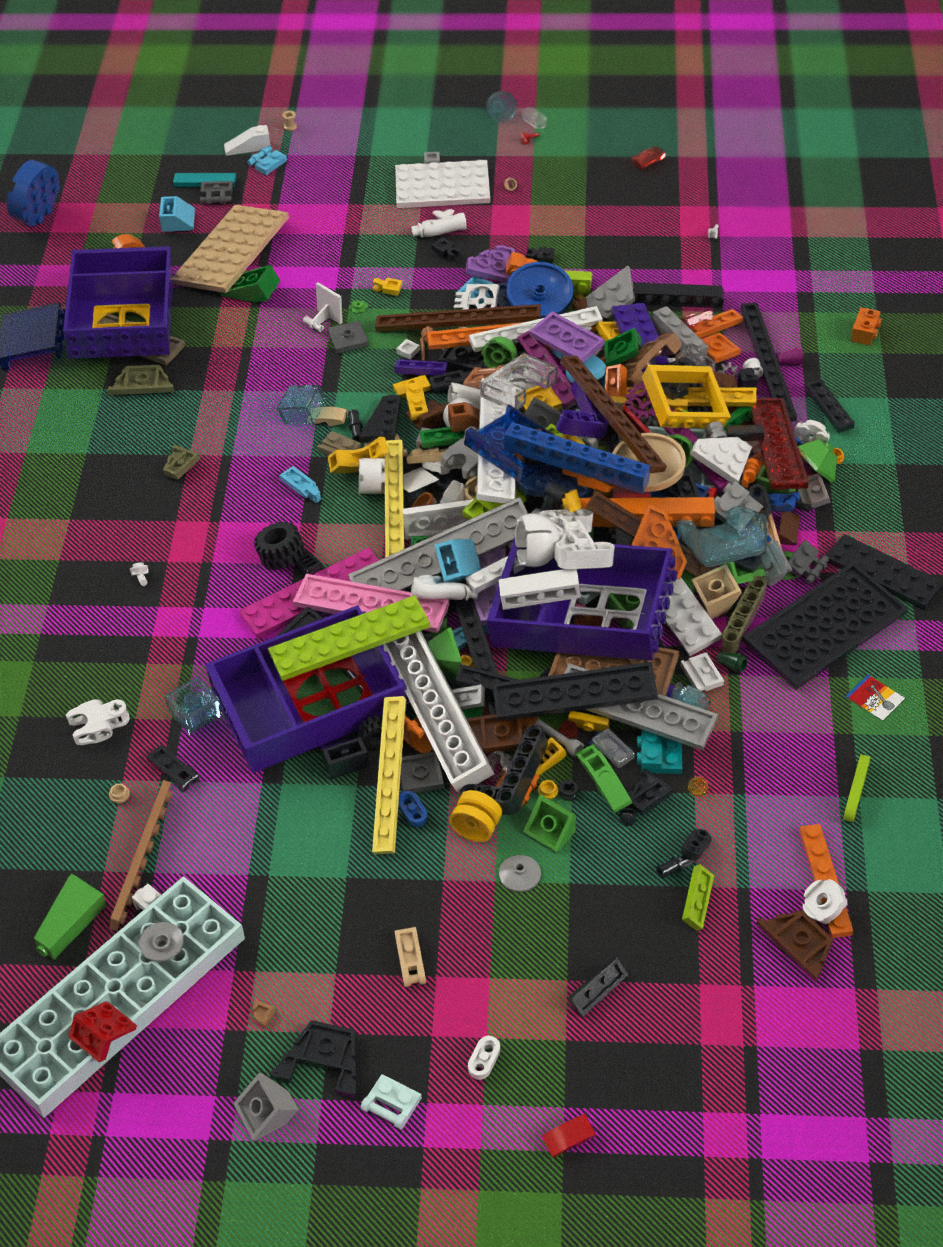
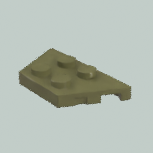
M160 365L126 366L115 379V384L112 387L109 386L107 390L108 395L174 392V387L169 382L166 373L163 372Z

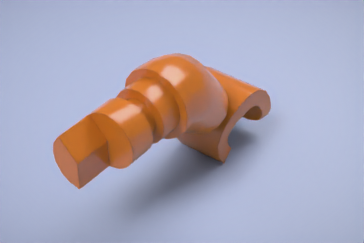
M756 458L747 459L741 480L743 487L748 488L749 483L756 481V476L763 462H759Z

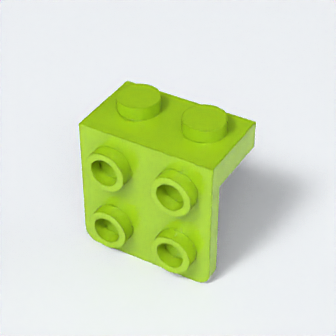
M565 271L572 281L573 295L581 294L584 296L591 293L592 272Z

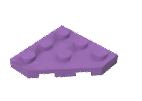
M498 245L491 251L486 250L479 253L476 257L471 256L466 262V273L508 283L510 276L506 274L507 259L512 252H515V249Z

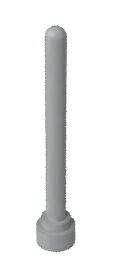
M537 720L535 725H540L543 732L566 746L567 752L573 757H577L576 753L583 750L584 744L577 739H568L541 720Z

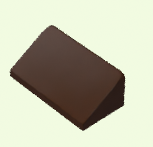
M792 512L781 513L780 544L797 545L800 517Z

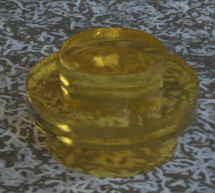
M693 777L688 783V791L694 796H703L708 791V783L703 777Z

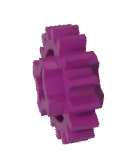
M643 381L640 382V386L635 383L634 389H628L630 394L625 395V399H627L625 406H629L628 408L638 415L640 420L642 417H645V420L648 421V416L654 419L655 411ZM644 398L647 399L645 404L642 403ZM633 403L638 406V410L633 406Z

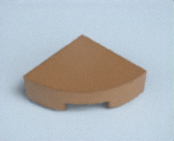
M255 1000L253 1004L254 1018L258 1025L266 1029L276 1011L275 1007Z

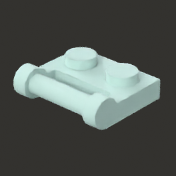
M381 1074L369 1095L362 1101L361 1109L365 1112L371 1111L394 1123V1126L401 1130L422 1097L420 1093ZM378 1100L401 1112V1114L397 1115L376 1104L375 1101Z

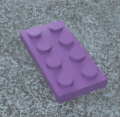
M553 311L529 331L530 336L565 356H578L583 363L605 345L603 338Z

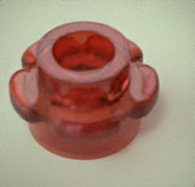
M570 720L562 722L558 730L559 733L568 739L575 738L578 735V727L575 722Z

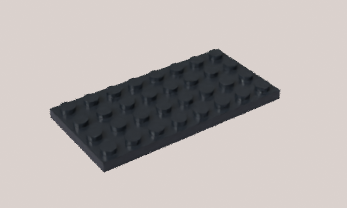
M852 562L742 637V641L797 690L905 615L908 607L856 563Z

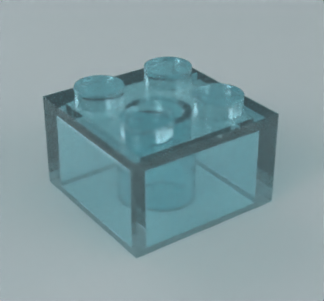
M292 385L288 387L276 409L284 424H314L327 400L320 385Z
M198 676L165 695L168 711L188 734L193 733L223 715L220 700Z

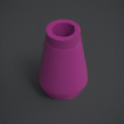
M798 347L778 354L779 364H800L804 362L803 351L798 349Z

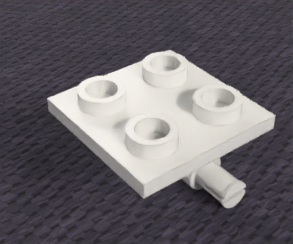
M319 282L316 283L317 310L319 313L313 319L308 316L304 317L303 322L307 323L310 328L321 332L324 330V326L320 323L329 318L338 324H342V299L339 294Z

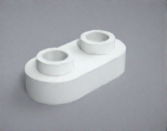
M485 1036L479 1040L468 1062V1072L472 1078L481 1080L489 1076L500 1054V1043L495 1037ZM492 1049L491 1052H486L485 1050ZM479 1067L483 1068L482 1071H477L476 1069Z

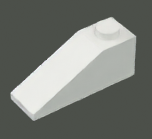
M267 125L252 127L225 143L226 156L260 151L262 148L270 146Z

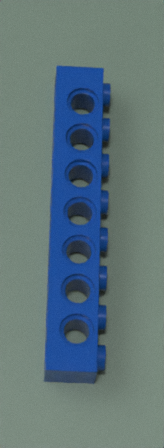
M513 422L504 434V450L518 453L522 456L643 494L649 483L651 465Z

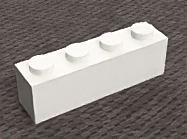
M562 569L499 579L503 610L581 598L577 569Z

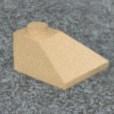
M727 564L691 579L699 599L711 619L728 612L742 593Z

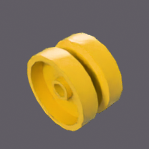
M468 790L460 796L457 806L449 817V824L455 832L465 839L474 842H486L491 838L495 826L502 816V809L493 798L485 793Z

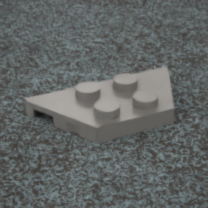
M626 266L585 297L587 299V308L597 306L602 318L609 321L613 318L612 306L630 305L633 303L635 296L630 267Z

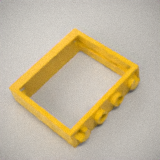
M648 365L642 375L660 427L705 428L712 422H721L724 427L731 417L712 368L709 366ZM660 382L702 383L713 412H671Z

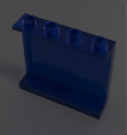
M60 303L3 314L0 331V365L3 371L10 369L12 360L55 352L58 359H61L65 309H62Z
M508 404L505 414L478 431L472 427L466 430L464 445L516 481L521 482L547 465V463L530 461L528 457H524L523 463L514 457L512 452L504 450V434L510 424L513 422L532 429H541L542 432L551 435L554 434Z

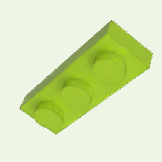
M701 864L693 868L682 920L696 931L703 929L714 875Z

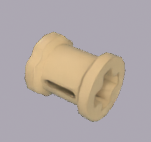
M294 111L284 112L282 114L285 122L284 129L286 131L295 130L297 128L295 123L296 114Z

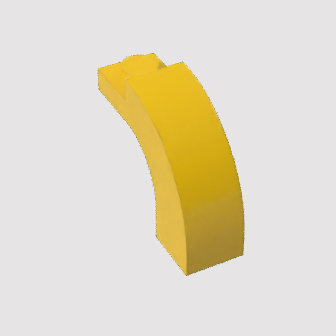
M378 437L368 446L356 450L336 449L328 456L330 473L359 472V458H384L388 454L385 437Z

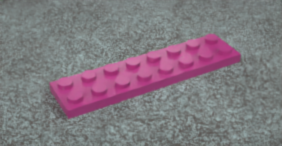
M368 547L313 575L351 582L348 574L379 561V559ZM303 579L239 610L240 617L257 639L288 625L305 610V608L294 607L293 604Z

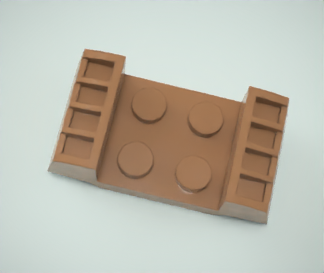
M675 332L660 335L654 341L647 342L639 350V355L630 359L624 365L627 368V387H634L635 383L640 386V382L643 381L642 370L650 365L649 361L653 357L655 358L659 354L660 356H667L677 353L682 344Z

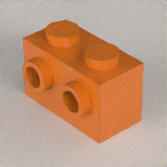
M860 307L852 329V342L871 346L872 340L877 338L878 329L881 327L880 311Z

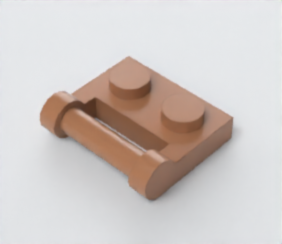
M505 365L483 369L476 367L468 375L463 385L477 389L481 388L482 378L499 380L502 375L507 374V367Z

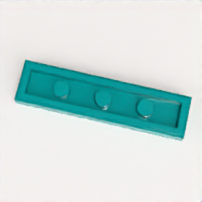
M175 173L173 185L174 187H201L202 182L232 181L233 187H235L236 173Z

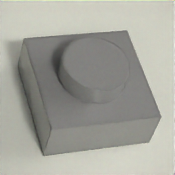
M424 152L425 164L440 163L439 152Z

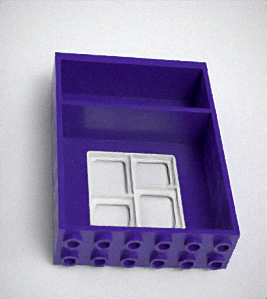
M514 537L501 579L562 570V568L558 566L555 558H553L543 566H525V569L514 574L513 568L515 566V558L517 559V550L527 549L518 548ZM613 544L615 548L613 565L611 567L577 569L580 592H596L601 594L596 608L575 607L577 600L575 598L503 610L500 587L498 585L487 617L492 647L653 661L654 654L658 653L659 649L658 638H662V624L666 623L665 611L669 610L670 607L669 596L673 595V582L677 580V570H674L676 558L672 556V548ZM610 593L632 595L640 600L639 607L632 611L605 609ZM575 614L603 617L601 627L572 625L570 620ZM611 619H629L633 622L634 628L633 630L609 628Z

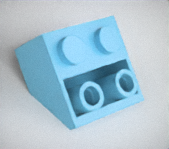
M177 196L161 197L159 218L162 232L193 230L195 208Z
M453 539L434 545L444 582L458 583L465 581L466 577L481 570L473 539Z

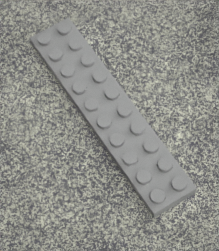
M516 498L348 574L351 582L405 591L412 587L414 577L421 575L438 576L442 574L435 544L453 539H473L477 556L480 557L513 542L517 520L520 516L528 513L521 498Z

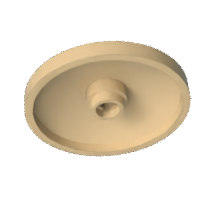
M641 433L667 466L665 472L650 473L649 483L644 492L659 491L672 486L682 477L686 468V456L683 448L677 441L666 435ZM624 441L620 442L612 453L640 462Z

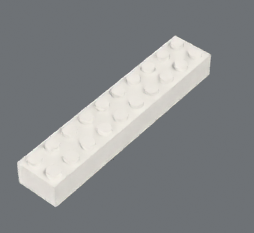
M418 631L383 644L385 652L388 651L391 657L392 666L396 665L398 669V677L404 679L407 686L405 693L451 785L458 794H460L463 786L478 784L494 775L422 632Z

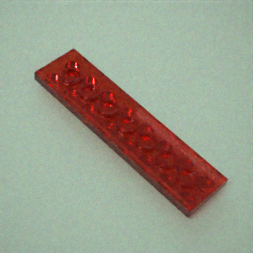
M784 398L756 399V406H751V418L753 425H763L765 431L764 441H758L771 489L808 488L809 481Z

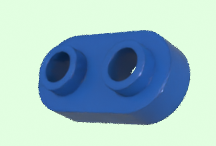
M404 791L399 794L398 808L407 822L413 827L425 825L428 820L427 810L417 795L412 791Z

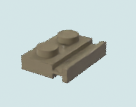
M331 431L322 441V444L317 447L319 452L329 456L336 449H360L361 443Z

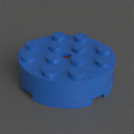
M29 160L20 167L12 180L16 183L13 192L8 191L7 211L13 219L29 226L41 224L47 214L50 215L52 213L54 202L60 191L59 174L54 167L40 161Z

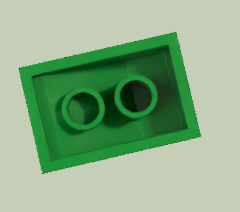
M268 265L245 271L227 293L220 292L221 296L254 303L265 302L270 299V295L276 290L280 279L273 267Z

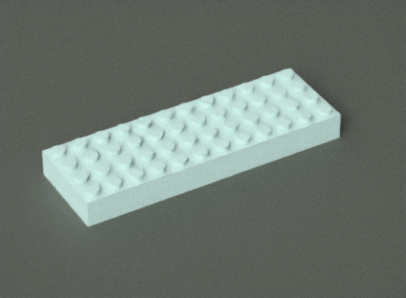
M183 876L0 1033V1076L45 1118L245 939L242 925ZM169 922L179 927L182 931L184 938L182 949L176 956L166 961L157 962L147 959L139 947L142 933L155 923ZM107 1001L133 1021L137 1028L135 1031L112 1041L106 1060L99 1063L73 1042L68 1035L74 1015Z

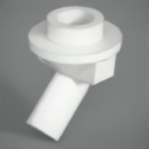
M142 562L133 564V567L130 568L131 575L137 576L141 586H146L148 582L144 575L148 574V566Z

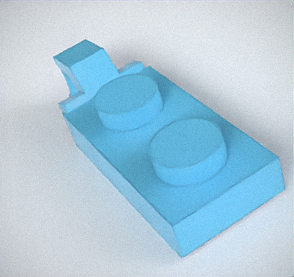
M294 466L279 475L282 482L302 497H309L315 503L322 499L316 482Z

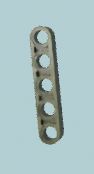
M754 576V580L749 581L722 634L721 649L724 653H736L743 642L742 637L747 634L765 598L767 581L764 577Z

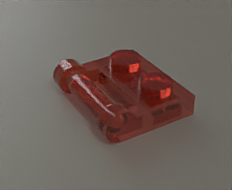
M704 311L697 315L689 314L680 319L691 329L697 326V322L702 320L710 321L713 315L710 311Z

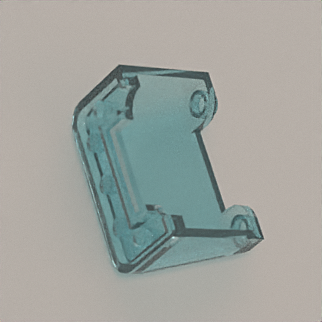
M743 505L733 507L727 512L726 524L702 530L697 529L695 523L689 519L677 521L678 534L698 561L706 567H713L759 555L767 548L766 516Z

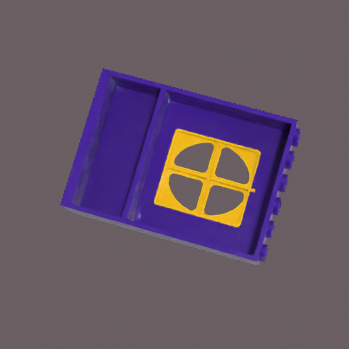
M171 246L72 250L63 328L68 359L170 355L174 275ZM127 312L137 313L146 322L125 323V314ZM119 313V323L98 324L106 314Z

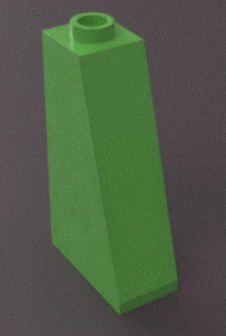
M71 874L34 937L38 953L43 957L48 956L55 960L107 906L104 895L77 876Z

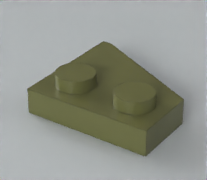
M174 445L172 447L173 453L168 456V462L165 464L163 472L166 476L178 480L201 458L199 453Z

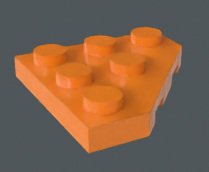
M648 504L631 546L672 548V556L676 558L674 570H677V579L679 580L687 563L685 555L679 545L680 543L672 528L667 512Z

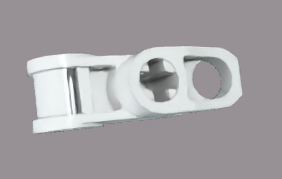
M118 699L103 704L100 700H91L82 703L66 714L69 725L86 724L73 733L76 745L104 741L112 736V729L122 727L130 720L129 713L126 711V704ZM75 715H81L77 718H72ZM83 735H88V736L85 737V738H82V739L79 738V737H81V736H83Z

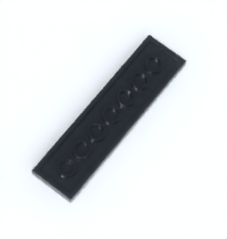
M652 662L493 684L497 721L658 699Z

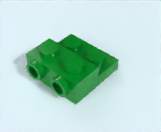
M635 328L605 341V365L607 367L618 365L639 355V349L642 348L641 336Z

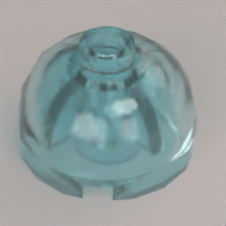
M497 91L487 100V112L495 121L507 122L516 113L517 102L508 92Z
M681 682L676 683L670 698L705 710L709 708L711 700L707 702L705 700L707 696L690 685H687L685 688L681 686Z

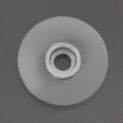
M525 855L511 856L499 868V879L502 885L514 892L531 890L538 884L541 878L539 864L531 857Z
M159 922L144 930L139 940V947L147 959L161 962L173 958L180 952L184 938L182 931L176 925L169 922Z

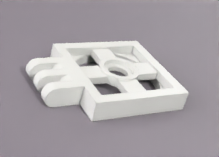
M467 284L466 292H456L455 296L459 298H455V303L457 304L454 305V309H469V305H476L477 308H485L487 305L497 307L500 286L498 284ZM474 290H479L477 298H471V293ZM491 290L494 298H487L486 291ZM480 299H484L483 304H479Z

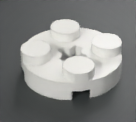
M807 420L806 423L799 422L793 432V436L798 437L803 444L818 439L826 443L830 438L829 432L827 434L825 430L826 427L814 420Z
M830 879L813 882L804 893L805 904H803V909L805 913L814 921L821 922L822 924H828L831 920L835 919L847 906L844 890L839 884ZM823 897L828 898V899H827V902H826L825 904L821 905V904H822V900H821V899H822Z

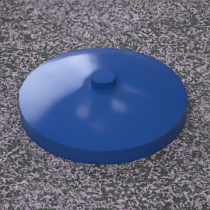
M532 262L525 264L511 274L507 283V299L511 306L541 304L540 319L545 318L552 311L559 315L562 314L569 307L573 298V284L569 275L563 269L551 263Z

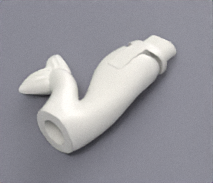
M452 209L444 212L437 210L432 213L438 220H426L421 224L418 223L416 226H411L413 236L420 235V237L424 238L457 230H466V218L464 213L453 215L454 210Z
M421 575L413 578L411 596L416 595L420 599L462 600L465 598L468 601V598L477 599L478 593L475 594L470 589V586L457 582L443 583L444 579L440 576Z

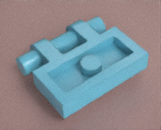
M271 146L262 148L258 154H253L247 163L250 166L255 164V170L268 175L287 161V155L277 150L271 153L273 149Z

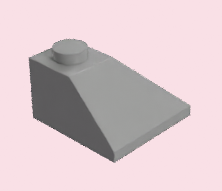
M258 1073L233 1103L252 1140H258L285 1126L299 1110L289 1091L262 1073Z

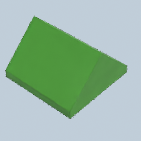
M539 795L523 832L554 851L559 852L576 832V815L545 796Z

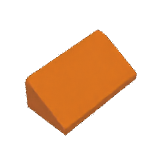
M622 364L605 367V390L610 396L625 397L627 394V368Z

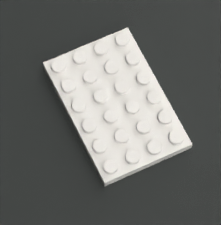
M487 160L395 165L397 208L490 203Z

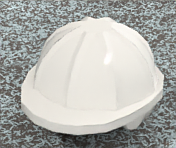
M453 480L444 492L440 504L466 500L464 493L465 485Z

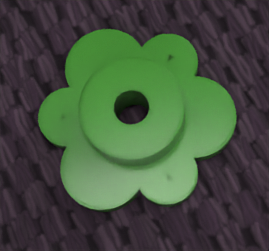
M353 301L352 305L349 306V309L354 314L364 313L368 309V304L364 301Z

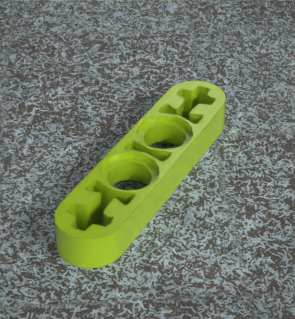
M860 754L843 817L845 821L854 823L871 759L870 756Z

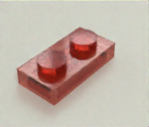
M654 146L632 157V163L642 170L665 159L666 153L657 146Z

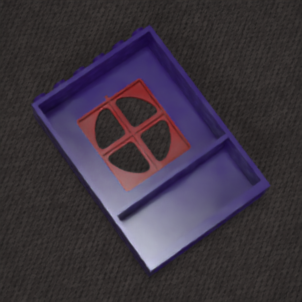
M359 605L205 664L211 689L251 773L357 732L359 726L363 725L362 722L364 720L368 721L369 717L373 719L374 715H378V717L383 715L385 697L404 696L406 699L405 712L408 711L407 703L409 699L405 693V690H407L404 679L398 677V669L396 665L392 666L391 657L388 651L384 652L383 645L284 681L280 678L268 648L366 613L361 611ZM344 669L355 673L357 677L332 687L324 671ZM316 675L324 690L306 698L297 699V692L302 683L309 677ZM357 685L363 686L362 695L357 702L341 707L336 697L337 693ZM328 698L335 711L322 716H315L306 713L303 707Z

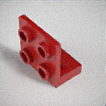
M105 1001L74 1015L68 1037L100 1063L106 1060L111 1042L135 1031L137 1025L112 1004Z

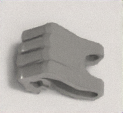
M470 426L465 430L464 438L449 447L441 457V464L448 469L456 465H463L462 475L467 480L477 476L479 429Z

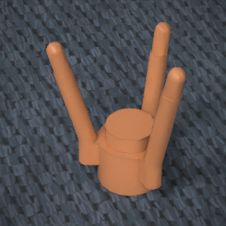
M428 326L421 331L422 361H425V343L428 344L426 333L434 331Z

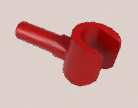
M522 132L520 141L522 144H527L531 138L538 137L539 133L527 135L526 132Z

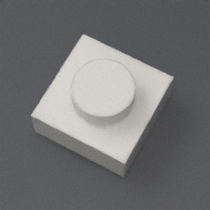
M406 339L396 348L397 354L411 360L420 351V345Z

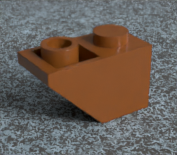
M466 402L448 405V420L452 432L464 431L470 426L479 428V409Z

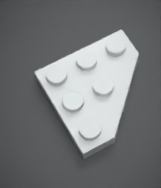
M738 437L698 439L694 443L690 455L733 484L735 481H739L752 447Z

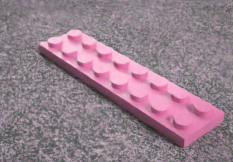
M306 574L293 600L294 607L305 609L309 607L312 610L332 614L359 605L361 611L367 613L411 597V592ZM417 598L430 621V627L424 629V631L438 633L450 605L449 599Z

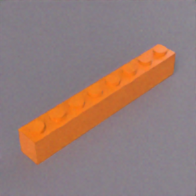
M714 497L609 498L640 519L643 518L649 504L666 511L672 527H714ZM579 498L582 506L581 509H587L586 505L591 498ZM593 512L592 527H616Z

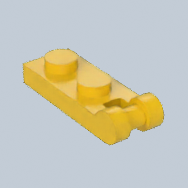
M422 383L404 384L411 420H417L419 415L428 412Z

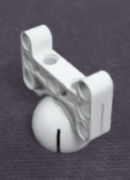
M568 509L545 510L539 514H524L517 520L515 532L516 546L518 548H527L526 550L518 549L517 557L520 564L526 567H540L547 564L553 558H555L558 566L562 569L611 567L613 565L615 547L608 542H593L588 534L592 531L593 512L588 509H579L572 513Z

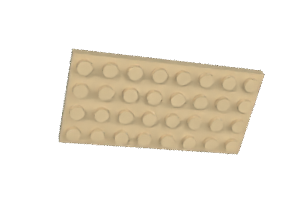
M234 205L174 274L173 284L227 293L289 219L288 212Z

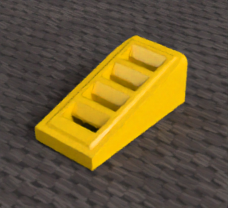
M552 737L548 740V746L544 752V755L547 754L550 758L547 760L544 756L541 760L544 763L539 764L535 773L538 776L567 756L565 749Z

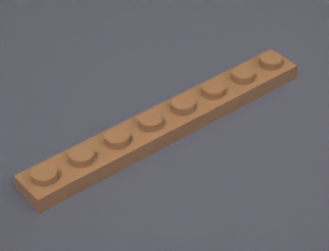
M164 780L162 782L110 918L109 929L118 931L120 923L124 924L128 914L125 911L126 907L132 905V896H134L132 891L139 886L141 876L138 875L140 870H145L148 861L145 858L146 854H151L154 845L152 838L153 836L157 837L160 830L158 822L160 819H164L167 810L164 806L166 802L170 803L173 791H170L171 782Z

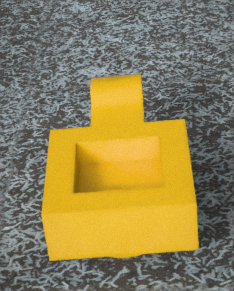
M374 278L373 291L375 292L382 290V293L398 296L402 288V280L386 278L385 281L379 278Z

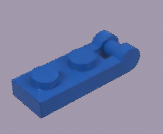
M791 492L790 494L767 493L771 511L791 512L795 508V503H798L801 498L797 492Z

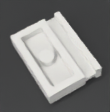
M707 652L691 657L688 661H681L680 666L697 694H700V691H708L724 685L722 676Z

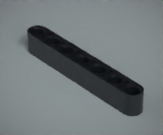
M633 282L635 301L631 304L644 303L645 305L707 308H719L724 304V289L721 286Z

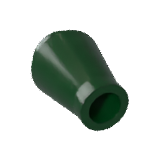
M720 652L717 656L718 663L736 673L744 672L747 667L748 659L743 654Z

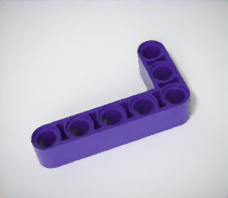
M574 380L571 390L580 411L563 410L556 429L566 435L602 439L605 437L610 424Z

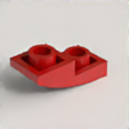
M583 1114L543 1134L542 1138L551 1156L555 1158L574 1146H580L597 1134L587 1115Z

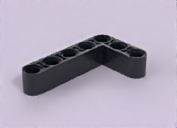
M531 725L525 730L500 787L467 784L461 788L460 796L468 790L479 791L490 796L500 805L502 815L517 813L548 746V741L540 725Z

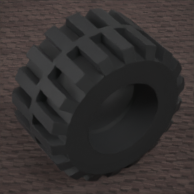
M285 521L282 523H272L264 527L254 539V546L263 565L269 569H283L291 566L294 562L300 560L299 557H302L305 551L298 528L293 523Z

